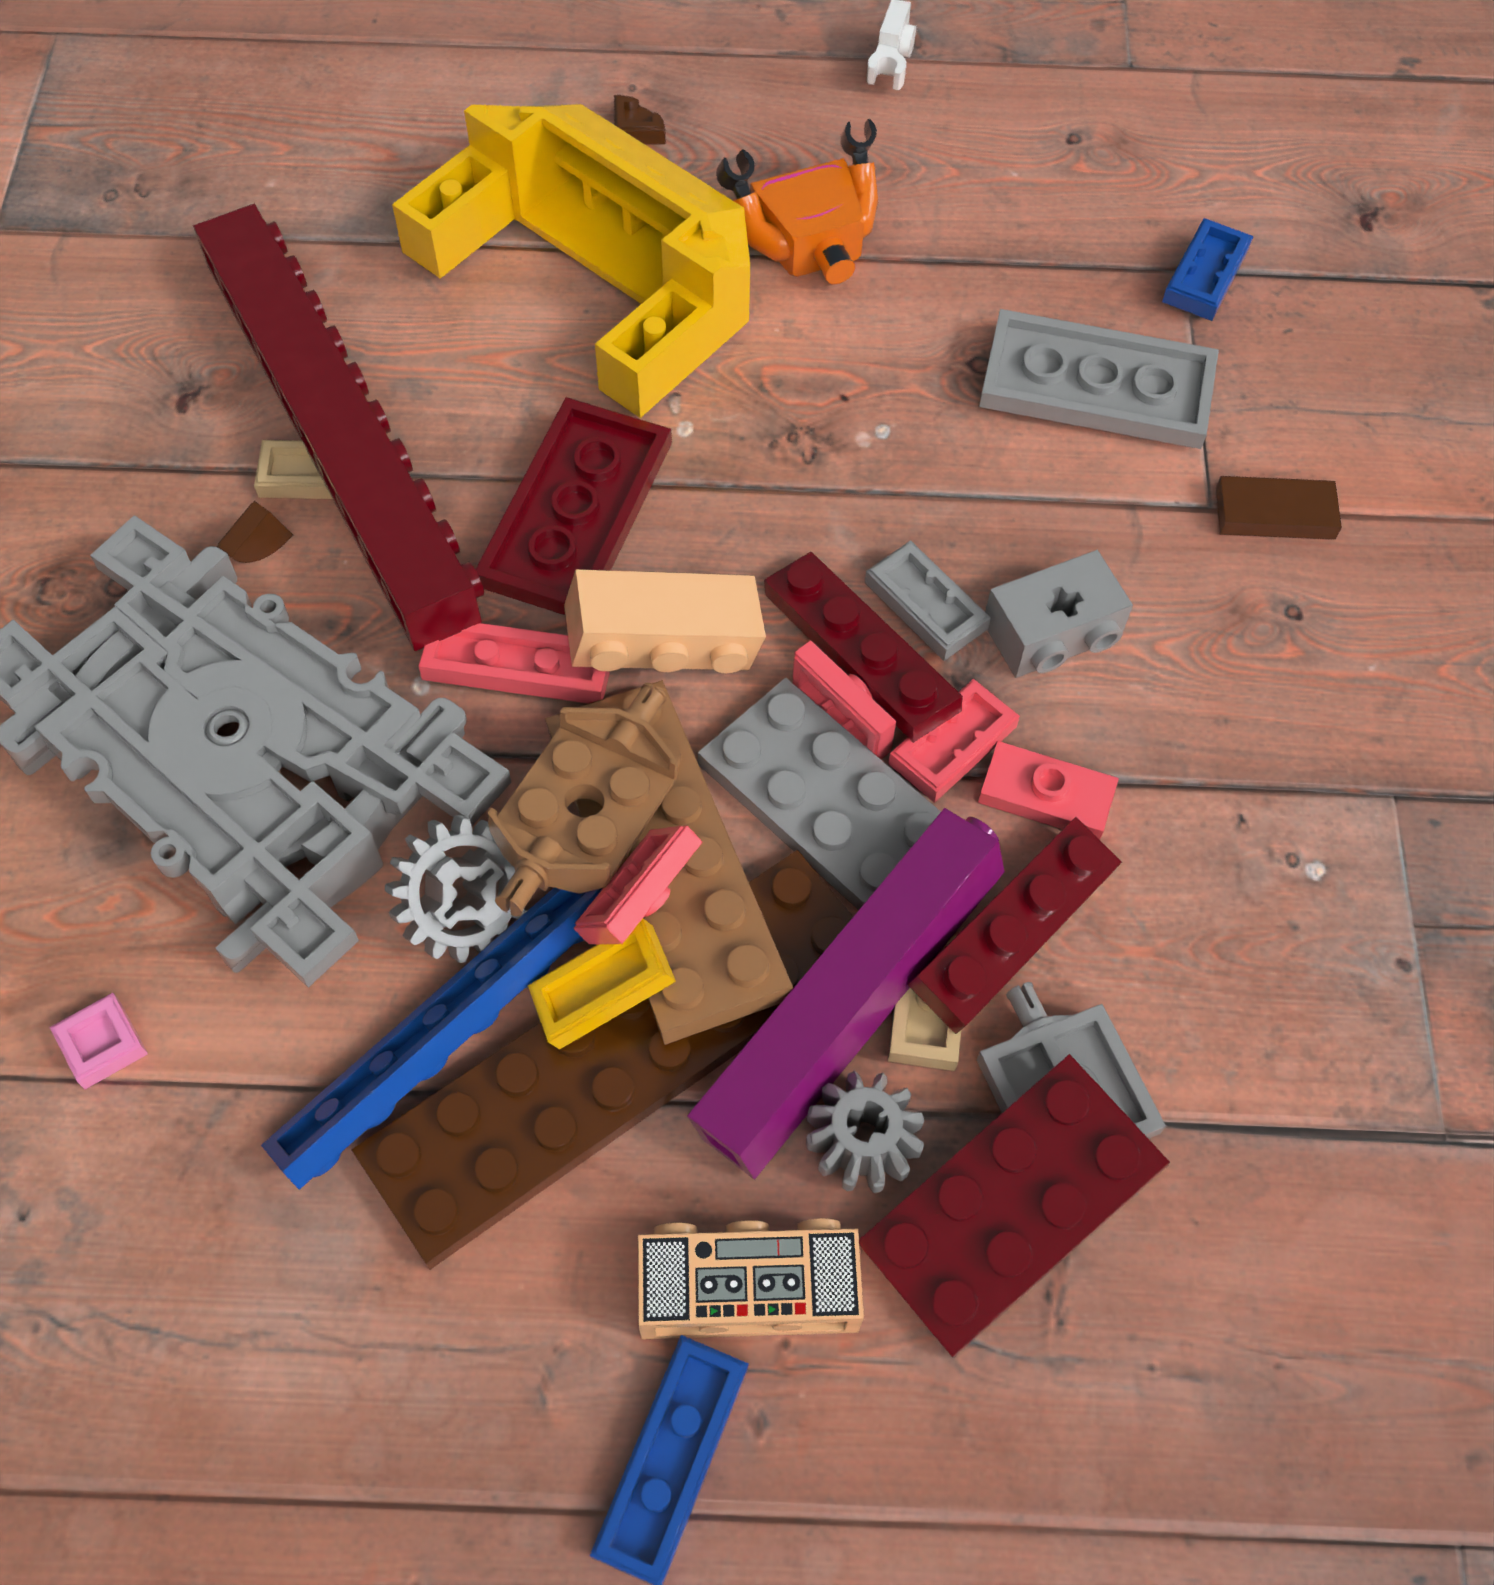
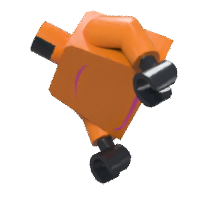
M867 119L865 122V142H857L852 138L850 121L847 123L841 135L840 143L846 154L852 156L853 165L848 166L845 158L752 182L749 188L747 180L754 172L755 166L750 153L740 150L736 156V163L741 171V175L731 171L726 157H724L717 168V181L725 189L733 191L736 197L733 201L744 207L748 245L770 259L779 261L789 275L799 277L821 270L826 281L830 284H840L849 279L855 271L854 261L861 256L863 238L872 232L878 206L874 162H868V151L877 135L875 123L871 119Z

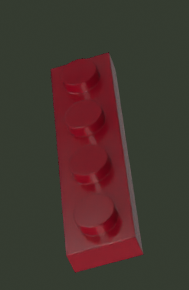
M812 551L764 579L765 595L847 675L854 674L859 677L870 690L873 700L896 721V726L913 743L962 712L963 696Z
M1075 817L908 986L957 1034L971 1022L1113 873L1122 861Z

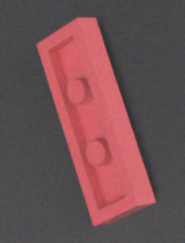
M483 623L466 628L460 633L444 640H437L425 645L419 663L421 678L425 681L588 704L604 699L610 671H600L593 667H572L568 635Z

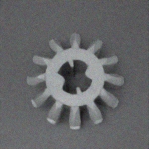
M855 1070L847 1075L846 1092L837 1085L826 1084L822 1089V1099L825 1105L810 1106L807 1121L816 1130L807 1135V1150L825 1153L818 1167V1171L822 1176L833 1174L840 1167L845 1170L842 1188L846 1191H852L855 1188L858 1175L866 1176L868 1186L874 1193L883 1190L885 1184L884 1171L892 1178L903 1181L910 1171L905 1158H919L923 1150V1141L914 1135V1133L922 1129L924 1123L923 1114L917 1111L905 1110L911 1098L908 1088L898 1089L891 1095L885 1093L887 1076L884 1072L876 1075L872 1088L864 1087L862 1078ZM861 1122L870 1123L875 1126L874 1133L871 1135L869 1142L860 1141L855 1138V1133L859 1129Z

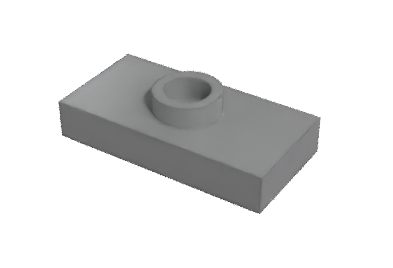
M911 540L866 571L865 584L943 661L989 628L991 617Z

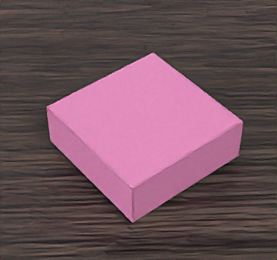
M114 993L105 996L50 1027L76 1081L84 1089L91 1087L148 1054L120 1000Z

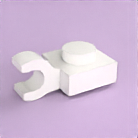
M891 0L880 29L878 47L868 60L867 84L873 85L876 77L879 74L894 76L893 89L899 90L904 85L906 60L904 57L911 56L916 36V26L909 24L911 2Z

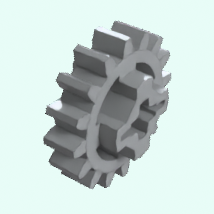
M454 815L451 831H448L441 822L433 819L428 822L429 839L423 841L410 834L405 838L408 847L413 853L409 859L392 857L390 864L402 872L401 881L385 884V892L400 898L402 903L389 911L391 919L397 923H408L411 921L402 935L407 941L417 945L426 939L424 951L436 959L443 955L448 946L450 957L462 963L467 960L470 946H473L480 953L491 943L490 939L492 937L501 935L509 928L507 923L511 917L519 919L527 911L523 909V913L520 916H512L510 909L506 913L495 902L496 882L499 880V895L515 873V868L503 857L489 831V822L481 819L472 831V824L469 818L462 815ZM457 846L478 847L475 851L469 849L462 857L450 858L444 853V851ZM425 873V895L420 899V883ZM459 877L464 879L462 884L468 891L461 900L456 898L458 893L452 886ZM473 920L476 923L474 926L463 930H443L445 926L451 929L458 921Z

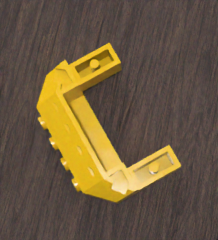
M582 104L538 106L470 105L464 110L469 145L392 204L402 253L440 279L515 219L639 302L641 305L595 343L599 390L639 418L645 415L749 322L750 259L744 207Z

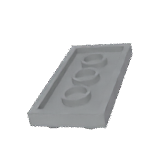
M1000 309L979 407L1202 449L1207 435L1219 349Z
M784 678L698 752V765L788 847L794 852L798 850L812 868L858 910L941 812L787 678Z

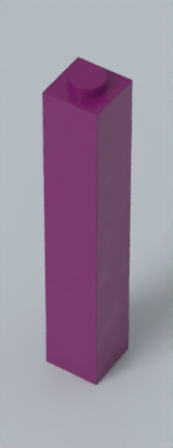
M944 808L687 1115L701 1138L754 1180L808 1115L810 1106H815L822 1098L823 1087L828 1083H834L895 1008V1004L909 990L908 984L938 955L1005 872L999 839L987 824L974 817H968L965 820Z

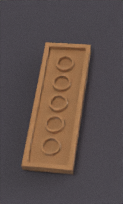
M661 680L652 683L653 691L656 686L660 687L665 692L667 699L650 721V725L678 759L677 780L623 863L652 829L688 826L702 841L698 849L668 885L670 895L665 903L653 914L644 917L646 921L653 925L676 980L675 983L647 998L664 1045L781 1004L792 991L793 985L664 682ZM641 687L578 708H619L624 710L629 708L640 692ZM560 713L545 718L551 739L560 728ZM591 799L574 801L580 817L596 815L602 809L598 802Z

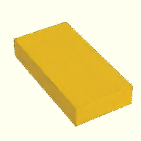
M642 918L623 944H597L528 985L548 1043L561 1049L670 986L676 980L653 925Z

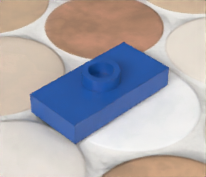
M1203 218L1165 290L1162 302L1213 321L1250 248L1254 236Z

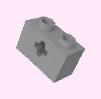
M1095 550L992 588L985 611L991 617L987 631L1015 678L1036 670L1038 673H1046L1058 668L1070 657L1088 650L1093 653L1102 652L1116 644L1123 635L1133 604L1100 552Z

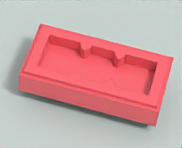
M811 640L795 651L792 683L878 758L883 759L892 749L896 721L873 700L866 684L854 674L847 675Z
M974 679L959 691L963 696L962 712L914 743L909 738H906L889 756L888 764L934 803L996 747L997 741L1001 742L1018 725L1020 716Z
M997 741L978 803L1059 829H1063L1077 817L1100 840L1119 778Z
M688 826L650 830L618 869L607 887L601 890L576 921V926L573 929L589 945L623 944L642 918L653 914L665 903L670 895L668 885L698 849L702 841Z

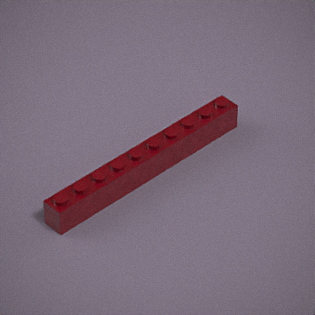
M254 203L193 225L213 278L298 436L305 445L313 464L324 481L327 490L413 650L416 652L423 649L427 644L437 640H444L460 633L466 628L482 623L477 598L484 596L485 593L474 566L470 561L460 564L455 555L460 553V548L450 524L446 519L436 522L432 515L436 511V506L428 486L423 478L415 481L412 480L409 472L413 471L412 463L400 438L392 441L388 438L387 433H390L391 429L382 406L377 399L371 402L367 401L365 396L369 394L359 366L356 362L346 364L344 361L345 358H348L343 340L335 325L327 328L324 326L323 323L327 322V317L315 290L304 291L303 288L307 287V282L297 258L294 255L287 258L284 256V254L288 253V250L276 222L266 224Z

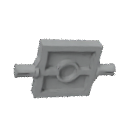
M1032 982L1023 983L1021 988L1018 985L1007 992L1006 997L1010 1000L1023 1028L1012 1039L980 1051L977 1057V1063L1002 1113L1068 1054H1071L1148 1139L1159 1135L1164 1130L1166 1125L1103 1004L1074 1015H1053L1048 1017L1033 988Z

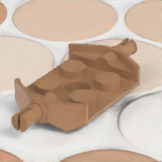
M652 683L643 684L629 708L624 710L619 708L563 707L560 711L559 730L502 810L497 815V810L490 808L488 811L489 831L503 857L515 868V873L495 899L498 907L507 913L510 909L512 916H520L537 888L546 891L548 886L581 894L607 887L677 780L678 759L650 725V721L667 699L665 692L660 687L656 686L653 691ZM579 799H591L598 802L602 809L596 815L578 817L570 813L567 807Z

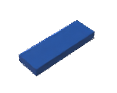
M683 1335L680 1336L590 1553L591 1558L650 1585L664 1584L748 1371L749 1363Z

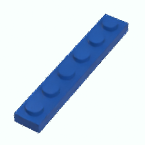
M553 888L261 1144L287 1178L300 1190L312 1178L321 1176L329 1171L337 1163L344 1149L367 1129L373 1128L385 1121L401 1098L420 1081L427 1080L436 1075L446 1064L448 1056L473 1034L480 1033L491 1026L497 1019L500 1010L523 989L528 988L529 984L546 975L550 965L572 945L584 941L573 928L576 926V921L601 892L602 888L581 894Z

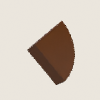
M614 95L615 126L645 145L666 144L665 124L658 113L654 112L653 114L648 109L640 106L639 100L634 97Z
M254 501L220 540L217 547L226 552L235 561L251 563L262 560L276 552L293 534L270 511Z

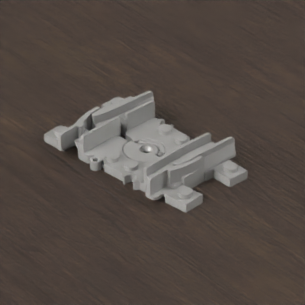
M134 515L90 555L99 571L128 590L114 604V608L54 655L48 652L14 620L0 629V700L15 713L0 725V744L18 768L26 775H32L55 756L61 760V768L70 781L83 778L91 770H98L99 773L96 779L86 785L84 790L93 803L113 804L142 833L155 843L152 846L151 858L163 875L175 878L185 874L189 869L191 876L207 893L217 911L224 917L230 918L235 924L260 902L264 904L215 947L225 964L234 973H238L266 948L307 987H310L359 941L354 929L330 907L353 893L382 868L383 862L378 849L396 824L423 796L453 818L454 815H462L469 818L473 826L512 783L509 770L462 739L465 733L464 726L467 718L465 711L446 698H437L420 714L417 707L388 688L383 671H379L374 679L367 683L352 682L351 680L354 675L362 669L357 654H337L292 622H289V615L282 598L276 594L261 595L256 599L252 608L247 592L236 585L237 575L226 552L218 547L210 546L203 549L190 562L185 549ZM230 722L240 724L239 729L232 736L221 737L217 735V730L224 724ZM284 767L308 780L310 783L299 791L278 771ZM331 776L339 797L346 801H350L352 798L355 799L344 809L314 781ZM307 857L308 861L315 866L300 880L285 868Z

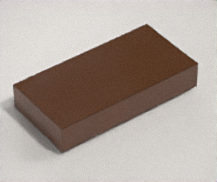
M1220 476L1216 486L1220 535L1336 540L1342 528L1336 481Z

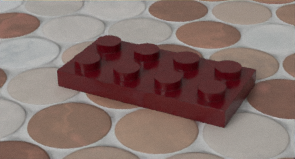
M565 397L475 569L483 589L565 615L564 604L576 569L611 571L670 449L672 429Z
M1068 1054L859 1239V1246L954 1358L1169 1166L1170 1161L1071 1054Z

